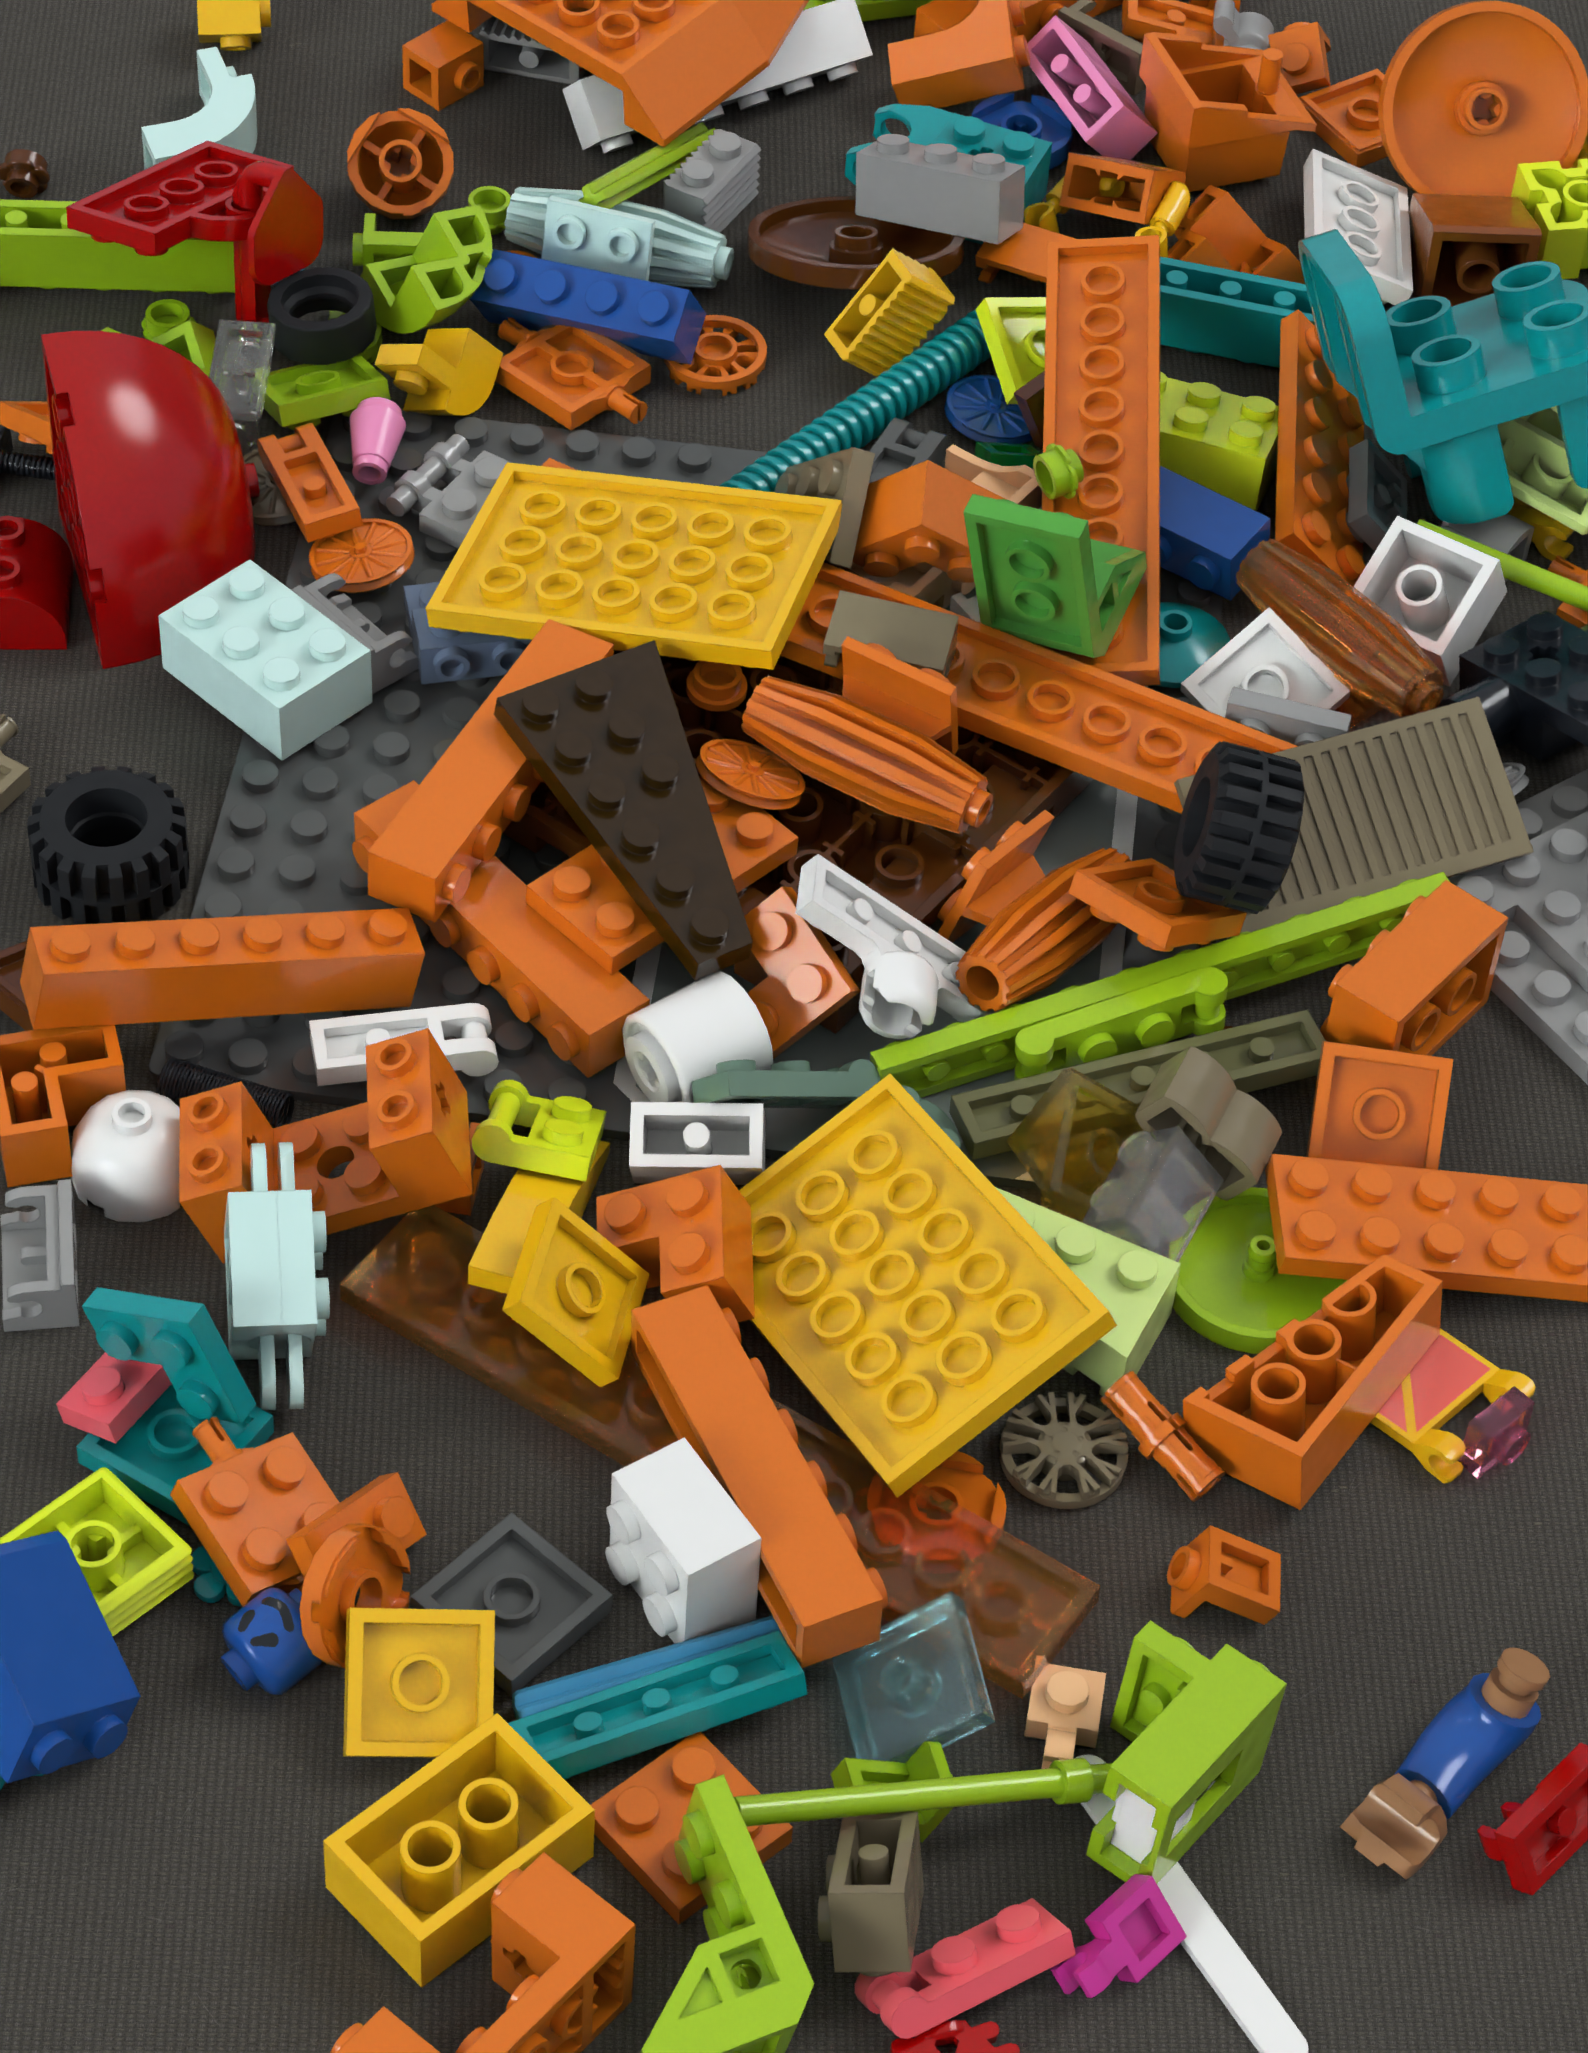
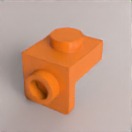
M1318 22L1292 23L1286 26L1283 31L1268 35L1270 48H1277L1283 52L1281 73L1296 95L1331 85L1326 55L1327 52L1331 51L1330 40Z

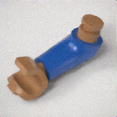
M1510 1647L1505 1649L1497 1661L1498 1667L1493 1668L1490 1674L1481 1673L1473 1676L1469 1684L1459 1691L1438 1712L1417 1738L1394 1775L1373 1786L1363 1802L1340 1826L1341 1829L1357 1841L1354 1848L1379 1868L1388 1865L1406 1880L1412 1877L1427 1862L1447 1835L1446 1821L1476 1787L1525 1742L1540 1721L1541 1712L1536 1700L1539 1697L1538 1691L1543 1690L1550 1678V1673L1546 1665L1537 1656L1520 1648Z

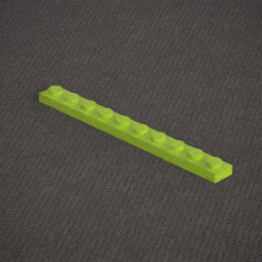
M1444 872L1421 879H1409L1396 887L1364 897H1352L1342 904L1310 914H1298L1284 922L1253 932H1241L1239 936H1233L1230 939L1199 949L1184 950L1173 957L1142 967L1126 968L1116 975L1081 986H1069L1056 994L1024 1004H1012L999 1012L967 1022H955L941 1030L906 1041H894L881 1049L870 1052V1062L877 1068L880 1081L891 1073L901 1085L911 1087L917 1091L920 1098L1015 1068L1018 1062L1015 1055V1039L1018 1032L1025 1027L1199 968L1214 967L1226 974L1228 979L1226 1000L1364 957L1373 939L1384 929L1391 932L1402 921L1408 907L1418 896L1423 895L1427 898L1445 880L1449 881Z

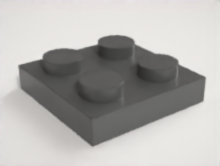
M511 1512L410 1596L411 1609L495 1610L494 1683L512 1697L516 1690L522 1689L612 1611L613 1594Z

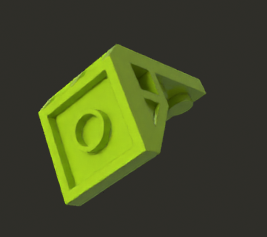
M723 1774L695 1785L686 1815L683 1816V1824L678 1836L679 1840L674 1843L676 1859L684 1879L690 1885L698 1882L708 1908L703 1911V1919L710 1941L697 1946L640 2053H785L814 1986L804 1958Z

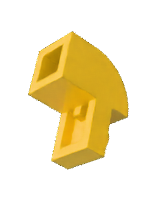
M471 328L427 329L423 344H381L374 365L394 379L393 384L398 389L408 393L403 411L423 413L429 416H464L477 411L488 399L496 380L503 352Z

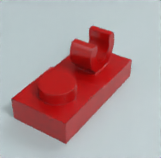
M1579 1743L1536 1786L1537 1790L1522 1804L1505 1802L1500 1807L1505 1821L1497 1829L1482 1825L1477 1830L1485 1854L1493 1860L1504 1861L1512 1888L1533 1896L1588 1840V1745Z

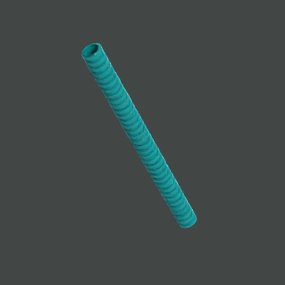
M976 309L970 311L964 318L957 320L954 325L947 327L942 333L937 334L932 340L924 343L922 347L915 349L910 355L905 356L899 363L892 365L889 370L882 372L877 378L869 381L867 385L860 387L855 393L850 394L844 401L837 403L822 416L814 419L811 424L792 434L788 440L782 441L776 448L769 450L765 456L756 459L753 464L746 466L741 472L733 475L730 480L724 481L720 486L775 492L776 484L780 476L786 472L787 467L852 447L859 449L865 447L871 440L879 437L894 418L903 419L909 416L915 409L923 406L926 401L933 399L938 393L943 392L948 386L953 385L959 378H963L969 371L974 370L979 364L984 363L991 357Z

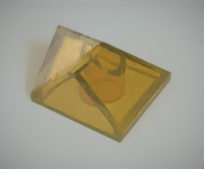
M1074 1068L1065 1069L1060 1073L1008 1138L1007 1143L1041 1190V1206L1121 1239H1142L1159 1145L1139 1125L1135 1116L1139 1105Z

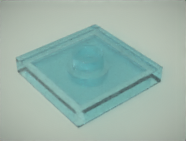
M952 1591L881 1626L879 1641L832 1657L856 1759L906 1763L924 1741L940 1742L942 1748L995 1722L964 1600Z

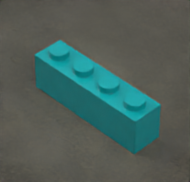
M1160 256V345L1181 348L1194 353L1201 352L1237 359L1245 363H1257L1279 368L1281 319L1299 309L1315 325L1305 284Z

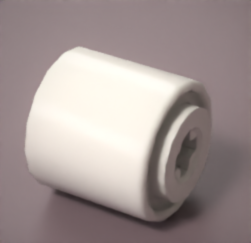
M721 971L709 974L627 1016L622 1028L625 1056L629 1069L636 1083L651 1102L693 1103L692 1081L716 1074V1064L721 1062L755 1060L756 1070H771V1065L773 1064V1049L770 1037L756 1005L745 989L732 976Z

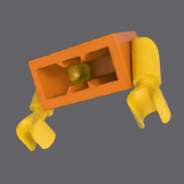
M1069 152L1065 175L1046 195L1047 202H1039L1026 207L1024 210V221L1027 224L1059 233L1056 215L1058 213L1065 214L1071 208L1150 225L1136 231L1135 236L1159 235L1160 256L1168 258L1167 237L1175 233L1190 205V193L1185 185L1186 173L1127 159Z

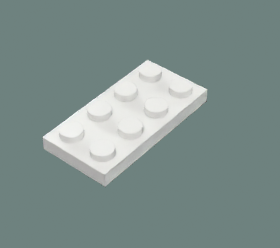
M1312 148L1303 165L1305 238L1337 229L1371 275L1383 304L1388 302L1396 305L1409 300L1413 293L1407 187Z

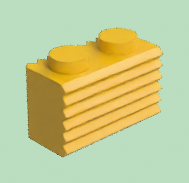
M893 248L824 335L843 361L878 377L882 372L889 370L892 365L899 363L905 356L910 355L914 348L920 347V340L926 339L927 331L933 330L934 325L944 318L948 306L954 305L955 297L933 269L926 267L923 263L920 264L918 261L912 260L909 256L906 257L903 253H899Z

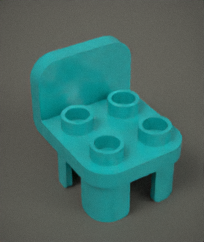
M1337 229L1299 240L1298 250L1301 268L1324 362L1330 371L1334 373L1336 381L1357 397L1362 420L1373 429L1374 437L1379 445L1391 454H1403L1406 471L1411 479L1423 476L1429 504L1438 519L1452 524H1471L1507 514L1513 507L1514 498L1498 424L1555 406L1558 412L1571 477L1578 486L1588 488V289L1583 284L1562 279L1559 266L1553 262L1534 261L1510 267L1499 273L1492 281L1493 294L1452 307L1450 301L1445 297L1421 296L1398 303L1385 312L1371 275Z

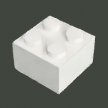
M1397 516L1340 607L1339 613L1349 642L1450 687L1459 672V655L1475 646L1506 595L1507 588L1499 559Z
M685 1437L613 1472L611 1476V1505L606 1509L610 1524V1546L605 1549L606 1559L619 1583L624 1586L631 1584L643 1600L642 1604L645 1615L654 1631L661 1637L668 1634L674 1644L755 1620L762 1538Z

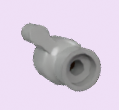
M1217 0L1215 2L1213 28L1218 34L1223 35V46L1260 50L1270 48L1268 35L1274 33V26L1268 18L1256 12L1239 13L1235 8L1233 0Z

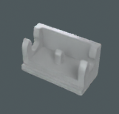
M336 573L328 574L305 587L298 585L291 589L371 650L372 694L418 669V657L412 651L406 652L402 649L413 640L406 632L397 631L387 636L352 606V600L345 593L331 597L329 600L326 598L331 591L340 589L346 583L340 575Z
M71 1179L58 1180V1184L18 1187L6 1192V1207L33 1206L37 1209L31 1212L16 1211L1 1215L2 1321L4 1332L78 1327L77 1238Z

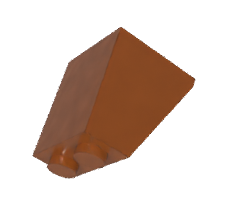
M1412 193L1409 224L1413 297L1442 296L1450 301L1452 307L1493 294L1492 281L1499 273L1519 264L1537 261L1542 238L1541 228L1518 197Z

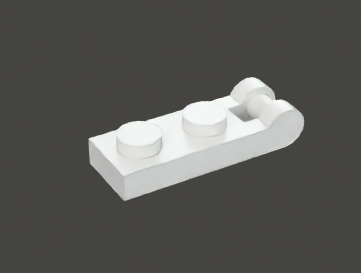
M479 1003L309 1021L310 1041L318 1086L367 1081V1045L429 1028L454 1071L462 1070L466 1075L480 1077L493 1072L499 1062L495 1043L487 1038L492 1030L489 1011L484 1005ZM454 1036H455V1037L457 1038V1039L444 1040L445 1037H454Z

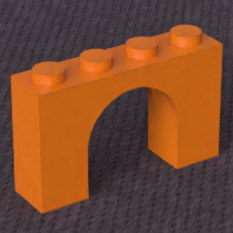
M980 0L967 18L947 30L887 44L891 83L899 104L932 106L939 109L1025 89L1022 67L1030 66L1031 63L1026 38L1024 35L1018 36L1017 30L1018 26L1025 25L1022 1Z

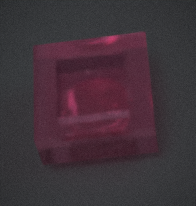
M1515 1386L1512 1387L1469 1422L1464 1438L1466 1450L1458 1461L1477 1479L1499 1462L1507 1466L1515 1461L1530 1441L1531 1435L1527 1432L1535 1402Z

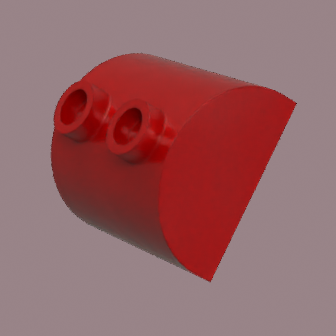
M13 516L0 517V650H67L74 571L71 551L63 538L51 528L34 520Z

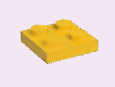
M552 1197L535 1207L502 1311L597 1386L603 1387L619 1379L631 1339L632 1309L641 1306L650 1274L558 1199Z
M348 1608L346 1611L343 1757L436 1758L491 1718L494 1705L495 1610Z

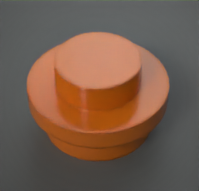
M698 661L687 677L686 692L689 699L702 709L715 712L728 711L736 708L745 700L747 680L742 673L741 667L738 665Z

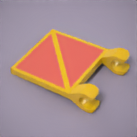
M1440 1328V1335L1370 1423L1410 1450L1423 1467L1442 1483H1449L1463 1471L1462 1463L1457 1460L1464 1455L1466 1446L1464 1441L1455 1434L1439 1429L1481 1393L1484 1394L1498 1413L1511 1423H1518L1532 1412L1533 1405L1527 1400L1534 1395L1536 1387L1528 1376L1520 1372L1498 1368Z

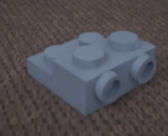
M440 582L403 586L404 606L411 638L413 639L414 653L418 657V671L421 684L503 676L532 641L530 639H516L506 636L429 627L425 608Z

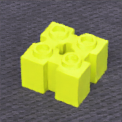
M1588 158L1579 159L1577 168L1562 169L1559 161L1518 164L1511 197H1518L1541 228L1542 238L1537 261H1548L1557 264L1560 268L1562 279L1578 278L1580 269H1588Z

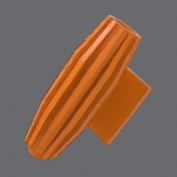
M847 636L841 645L843 661L842 696L772 676L764 677L761 683L753 690V694L749 698L746 710L742 716L743 723L741 728L744 730L743 732L801 773L887 814L954 833L962 834V832L968 829L969 825L978 828L985 820L992 805L993 794L987 792V777L955 756L959 749L957 686L952 685L941 673L929 668H922L920 670L896 659L892 652L879 644H864Z
M1046 809L1026 825L1019 820L1013 823L1001 836L995 849L992 851L985 846L978 850L968 861L961 873V876L967 880L963 889L960 888L952 894L937 915V918L943 922L938 934L952 943L978 922L986 925L957 965L959 969L955 972L956 980H959L960 983L958 988L962 994L967 996L968 1002L973 1006L981 1007V1010L986 1012L994 1009V1012L1001 1010L1050 986L1107 939L1118 923L1107 922L1095 917L1089 911L1090 905L1068 892L1076 870L1130 862L1131 860L1125 853L1120 854L1114 848L1106 850L1102 848L1054 869L1045 876L1033 854L1055 818Z

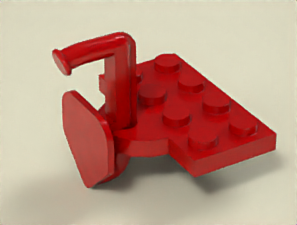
M205 141L66 206L67 228L90 234L91 238L97 242H116L135 248V252L143 256L163 255L168 252L170 247L192 238L234 242L237 324L248 337L274 345L271 337L267 309L271 285L311 265L320 252L324 236L323 201L294 171L293 165L211 141Z

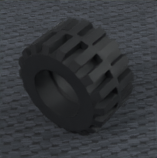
M1225 741L1218 742L1200 764L1192 781L1178 827L1174 852V873L1176 886L1181 896L1251 914H1258L1259 911L1262 912L1277 893L1285 878L1300 831L1304 806V783L1299 762Z
M105 766L91 767V772L81 774L79 771L66 775V782H53L45 789L46 797H37L32 805V815L28 816L27 823L34 887L37 888L38 897L43 905H52V913L62 920L73 917L74 925L137 922L145 917L154 920L164 914L163 905L174 906L181 898L180 889L187 887L189 881L188 869H190L186 817L181 799L174 798V789L166 782L156 784L155 775L145 771L138 775L133 774L131 767L118 766L116 770H105Z

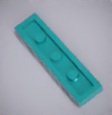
M778 1630L509 1722L508 1724L565 1780L574 1775L626 1757L635 1756L643 1751L689 1735L704 1732L738 1718L773 1708L779 1704L808 1695L805 1673Z

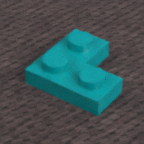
M97 1287L82 1305L86 1316L96 1332L98 1344L108 1356L122 1361L134 1360L162 1365L176 1391V1398L179 1404L187 1411L188 1415L199 1419L218 1417L219 1420L242 1424L256 1406L252 1394L204 1304Z

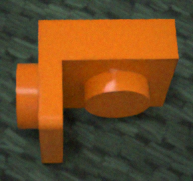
M1210 1525L1187 1546L1180 1547L1169 1563L1167 1582L1171 1585V1614L1186 1618L1206 1601L1265 1625L1280 1613L1281 1554Z

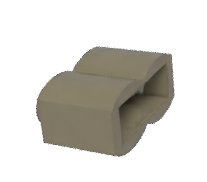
M1192 1046L1161 1065L1135 1113L1141 1128L1156 1144L1171 1154L1180 1157L1187 1171L1202 1187L1226 1201L1257 1184L1282 1134L1278 1121L1261 1102L1247 1093L1237 1090L1233 1079L1221 1064L1207 1053Z

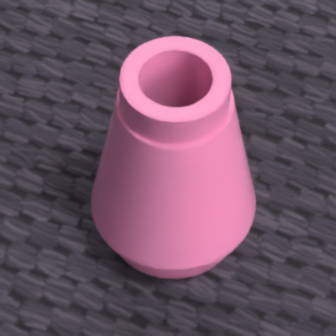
M370 397L362 400L349 418L352 474L361 483L377 485L384 482L387 477V472L406 430V422L402 417L400 407L395 402L382 397Z

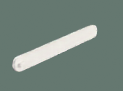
M1087 1754L1076 1757L1086 1759L1090 1765L1106 1763L1094 1755ZM1103 1793L1093 1794L1089 1802L1081 1803V1805L1097 1825L1113 1808L1117 1799L1113 1801ZM1177 1862L1157 1885L1187 1935L1181 1942V1945L1259 2053H1308V2043L1305 2037Z

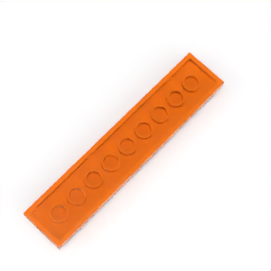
M1159 235L1047 241L1043 453L1046 452V447L1052 443L1061 445L1065 450H1074L1083 466L1084 479L1078 483L1076 495L1071 499L1060 496L1051 500L1042 491V510L1054 513L1063 512L1076 518L1088 520L1090 539L1145 551L1147 568L1104 656L1092 658L1042 645L1039 646L1142 686L1160 685Z
M823 562L780 655L843 680L842 653L836 668L824 665L826 654H823V643L840 590L959 616L956 652L947 677L952 685L957 686L958 726L1181 814L1183 808L1174 782L1178 779L1195 775L1204 758L1218 742L1225 741L1271 754L1298 747Z

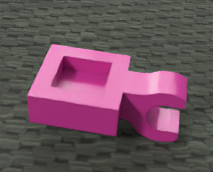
M1134 1874L1085 1919L1095 1939L1085 1945L1076 1947L1075 1956L1052 1967L1050 1970L1064 1994H1071L1080 1985L1086 1997L1093 1998L1107 1988L1116 1975L1120 1981L1138 1983L1176 1948L1187 1935L1154 1878L1148 1875Z

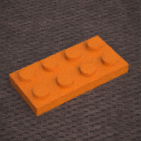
M699 776L737 893L797 855L799 837L762 808L741 803L722 794L709 785L702 776ZM592 844L526 885V903L611 975L665 941Z

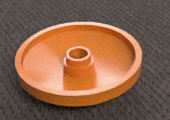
M1479 0L1465 2L1444 9L1425 20L1406 37L1386 70L1381 86L1378 109L1379 129L1386 154L1400 178L1415 193L1511 197L1518 164L1559 161L1562 169L1572 168L1578 158L1588 132V76L1583 61L1570 39L1558 26L1545 16L1525 6L1502 1Z

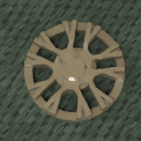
M1048 1392L1045 1397L1042 1394L1036 1395L1035 1402L1024 1406L1020 1410L1015 1408L1012 1411L1011 1417H1008L999 1447L1002 1470L1008 1481L1017 1491L1041 1505L1058 1509H1078L1099 1503L1118 1488L1126 1472L1128 1442L1126 1432H1122L1120 1428V1420L1117 1417H1113V1413L1109 1409L1104 1412L1100 1408L1085 1402L1086 1395L1083 1394L1075 1397L1074 1392H1067L1066 1398H1055L1054 1392ZM1057 1413H1066L1067 1422H1057ZM1043 1415L1048 1424H1036L1032 1419ZM1080 1416L1093 1423L1083 1426L1076 1419ZM1029 1453L1036 1456L1035 1459L1016 1466L1012 1454ZM1116 1454V1465L1098 1459L1094 1455ZM1087 1469L1102 1481L1100 1485L1090 1476ZM1042 1471L1046 1477L1037 1486L1031 1481ZM1075 1479L1079 1488L1078 1493L1056 1492L1057 1480L1069 1481Z

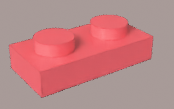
M105 1352L56 1405L63 1423L116 1444L172 1383L162 1365L134 1360L122 1361L108 1356Z

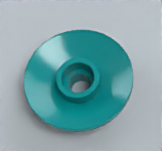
M1160 602V685L1157 686L1181 688V683L1230 641L1226 629L1215 617L1191 605Z

